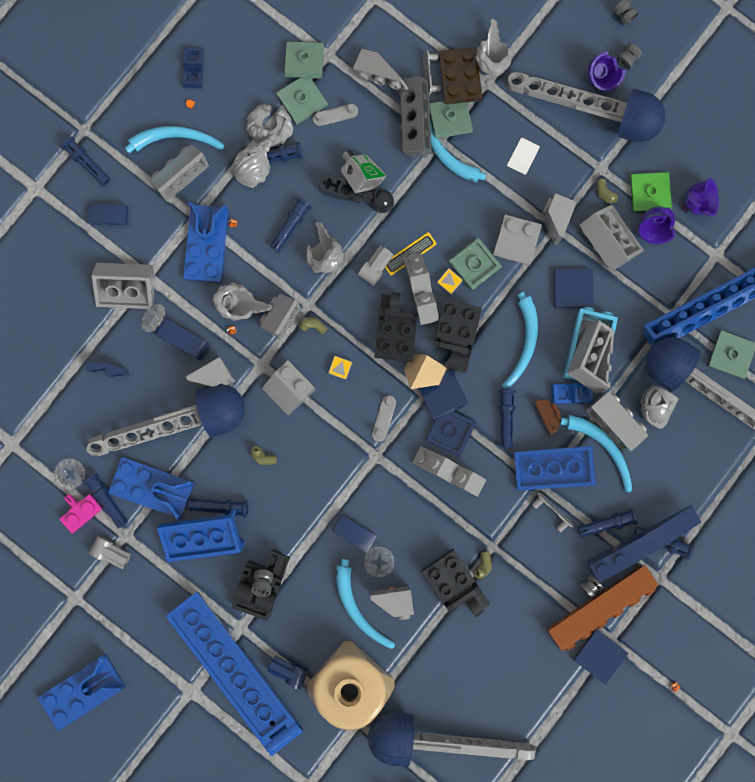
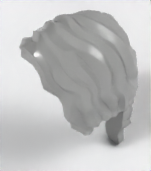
M491 19L488 39L480 43L476 56L480 69L491 76L501 75L511 65V50L505 43L499 42V30L495 19Z
M270 135L263 142L258 143L256 147L248 146L237 154L233 162L235 178L239 183L254 188L258 183H263L266 180V176L270 172L267 152L272 147L273 141L276 140V136Z
M316 222L315 225L318 228L320 243L313 248L309 245L306 247L307 264L311 266L314 273H333L342 265L344 253L337 239H331V234L324 228L323 223Z
M235 282L220 286L213 297L216 311L222 317L233 321L248 319L253 313L270 311L273 307L271 304L255 300L247 288L243 285H237Z

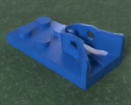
M188 202L190 217L183 279L222 283L229 208L227 205L214 207L194 205L192 202Z
M594 446L514 452L517 491L597 485L593 456Z
M121 457L108 493L171 515L176 519H182L195 482Z
M232 508L228 515L159 524L157 531L167 562L241 553L245 541L239 537L234 521L236 509Z
M104 654L38 697V700L57 731L123 690L126 685L107 654Z

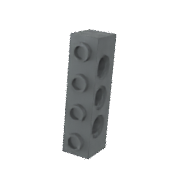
M422 76L402 79L408 89H399L401 97L399 110L402 116L400 130L403 139L401 149L403 154L411 158L432 154L428 80Z

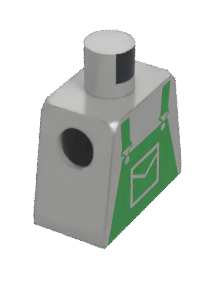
M347 150L342 155L346 163L341 168V172L355 193L377 189L387 176L365 154L355 156L351 150Z

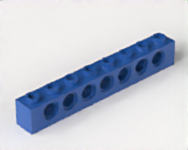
M755 268L644 325L645 339L652 347L663 338H680L755 299Z

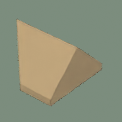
M414 354L413 362L407 363L404 372L410 389L434 385L439 386L447 368L428 355Z

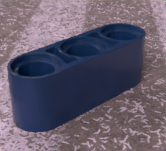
M162 317L153 334L199 361L210 345Z

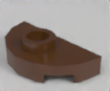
M540 399L533 401L549 436H551L560 426V410L554 403L548 400Z

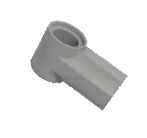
M380 246L370 261L363 265L358 276L374 286L382 276V271L392 259L393 254L385 247Z
M97 536L89 551L91 556L102 561L105 560L121 569H124L131 556L130 553L113 545V542L102 536Z

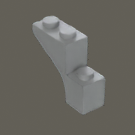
M411 254L403 257L420 324L424 325L439 321L429 272L422 254Z
M421 446L412 464L478 497L486 482V479Z

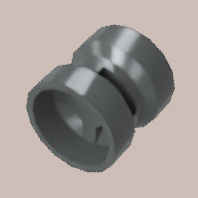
M622 0L613 9V12L621 17V22L624 25L629 24L639 14L636 8H632L629 0Z
M628 43L624 47V51L618 54L616 61L623 68L630 70L634 65V61L642 56V51L637 45Z
M256 570L253 578L255 582L252 584L251 592L260 597L269 596L272 588L270 584L273 582V573L268 570Z

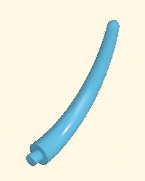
M430 119L431 147L441 162L452 172L466 180L476 183L478 179L485 180L486 173L479 172L480 168L459 161L444 148L439 139L435 138Z
M162 126L136 134L127 140L129 145L125 147L126 151L130 154L134 150L138 152L148 144L166 138L194 139L207 143L219 150L224 149V144L212 136L194 129L179 126Z
M524 292L517 295L520 299L518 305L525 321L524 348L515 369L502 384L504 390H508L524 372L537 342L538 318L536 308L531 296L527 297Z
M570 414L567 418L561 417L560 425H566L567 430L584 433L606 449L620 472L625 491L631 492L632 483L626 462L613 440L601 428L584 418L575 417Z
M342 559L341 565H337L336 568L338 572L336 582L338 593L346 612L366 635L381 645L393 649L395 643L375 630L359 611L351 589L352 568L348 567V559Z

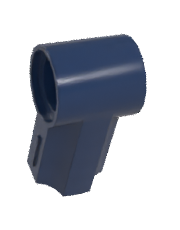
M274 656L267 672L285 680L286 684L300 690L309 670Z

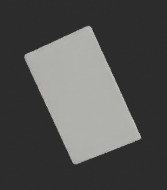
M521 138L507 166L526 175L540 146Z

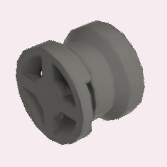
M591 574L587 576L585 582L579 584L582 590L592 599L598 591L604 589Z

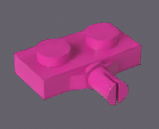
M68 494L63 499L71 508L60 520L73 534L100 512L103 507L97 500L93 499L92 494L78 502L71 494Z

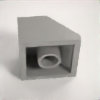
M556 193L552 199H548L542 213L545 214L543 221L553 244L558 245L564 236L577 202Z
M505 215L493 256L530 265L542 224Z
M279 294L270 303L273 306L268 314L264 313L262 316L260 327L282 341L298 314L300 305L298 301Z
M220 357L186 376L187 380L191 383L203 387H214L219 384L233 387L232 383L236 381L226 363Z
M288 360L271 376L262 388L288 416L316 390Z

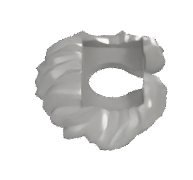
M262 103L247 117L246 131L256 143L263 142L270 135H274L276 140L273 141L272 147L275 145L279 146L280 144L283 145L286 139L293 134L291 117L285 110L280 109L276 113V128L266 130L263 127V120L270 115L272 108L270 105Z

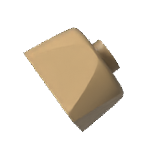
M344 641L306 684V691L317 711L330 724L342 730L356 731L367 726L382 710L395 687L393 677L353 641ZM345 684H353L357 687L358 694L354 697H346L341 693V688Z

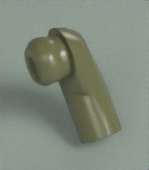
M606 179L596 180L598 197L609 204L617 202L618 195L607 189Z
M305 317L299 323V328L302 331L315 328L323 335L328 330L316 317Z
M259 446L252 447L251 457L259 465L277 464V455H266Z
M490 552L480 553L482 563L473 572L475 578L484 579L492 570Z

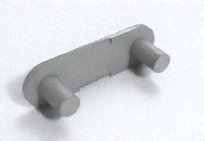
M424 50V78L428 80L430 96L431 92H441L440 85H432L429 66L430 60L438 61V54H429L428 50Z
M348 104L317 112L313 116V122L317 126H323L351 119L357 116L358 108L354 104Z
M386 396L382 400L372 432V437L377 442H381L386 438L396 406V400L393 396Z
M537 493L539 497L532 503L533 507L537 509L544 502L563 520L556 527L558 531L562 532L568 525L570 527L574 526L542 493Z

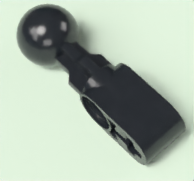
M331 175L323 176L319 183V190L322 194L344 201L370 203L372 209L377 213H387L394 205L393 195L385 189H379L374 193L369 191L355 193L347 180ZM327 181L330 182L329 189L325 188V184ZM339 184L337 192H334L336 185ZM347 186L350 188L351 193L344 195L341 192V188Z

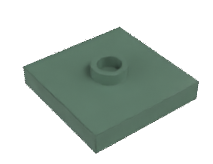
M287 42L285 77L322 78L324 43Z
M299 78L276 93L296 125L328 106V103L311 78Z
M444 101L429 103L436 139L473 132L467 103L446 105Z
M479 238L449 260L450 265L472 291L502 268Z
M722 330L719 331L707 367L744 380L755 352V342Z

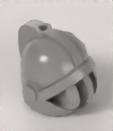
M650 386L641 398V412L645 421L659 429L665 427L679 398L661 387Z

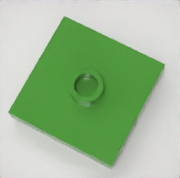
M669 172L631 174L633 213L646 212L655 206L669 207L672 210Z

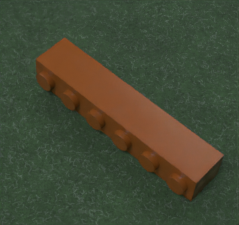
M641 564L596 594L593 599H589L546 628V630L561 651L564 649L568 651L576 645L574 642L580 638L584 640L589 637L593 629L596 627L600 629L608 623L607 620L611 617L616 618L624 612V608L627 606L632 607L639 603L640 597L643 595L649 596L655 592V587L659 584L646 565Z

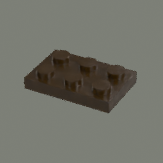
M476 47L439 51L445 105L482 101L483 96L479 66L476 61Z

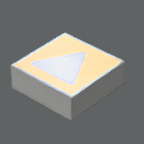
M448 268L436 284L452 295L463 282V279Z
M334 356L328 374L347 380L353 362Z

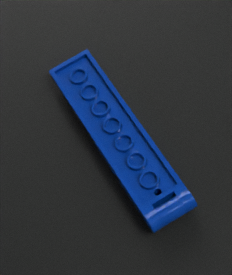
M198 591L166 615V618L271 756L275 755L304 732L292 712L248 654L244 653Z

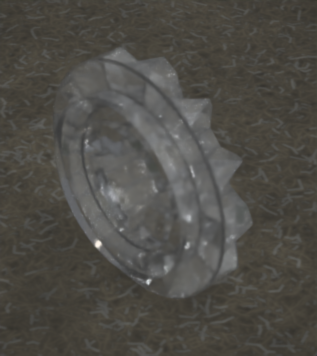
M155 304L147 309L142 318V329L147 332L155 331L156 327L160 326L161 321H164L165 307L161 304Z
M64 459L56 466L54 478L60 487L75 489L85 479L86 470L78 460ZM66 469H68V470H70V471H72L73 469H76V470H74L75 472L73 473V475L75 476V477H74L75 479H73V478H71V477L66 478V476L68 475V473L66 472V471H67Z
M385 547L371 548L364 557V567L371 576L377 578L385 577L394 568V556ZM380 553L381 559L388 562V564H382L378 571L377 564L371 561L377 560Z

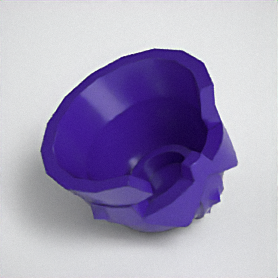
M608 52L601 53L591 59L588 65L589 83L595 85L600 90H613L623 81L626 70L618 68L617 59L608 55Z
M712 178L697 182L687 190L684 205L692 214L713 217L717 214L719 194L717 185Z
M655 206L646 211L642 216L639 227V235L643 240L653 244H661L672 240L676 236L675 229H671L675 224V217L671 208Z

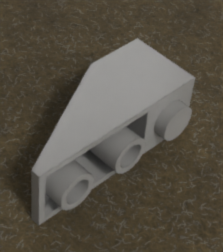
M366 49L361 50L353 67L359 79L363 81L370 80L380 86L384 84L389 85L395 90L408 89L401 77L377 52Z

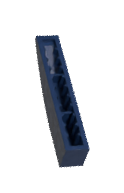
M690 505L589 559V566L600 583L668 545L700 524L701 520L693 506Z

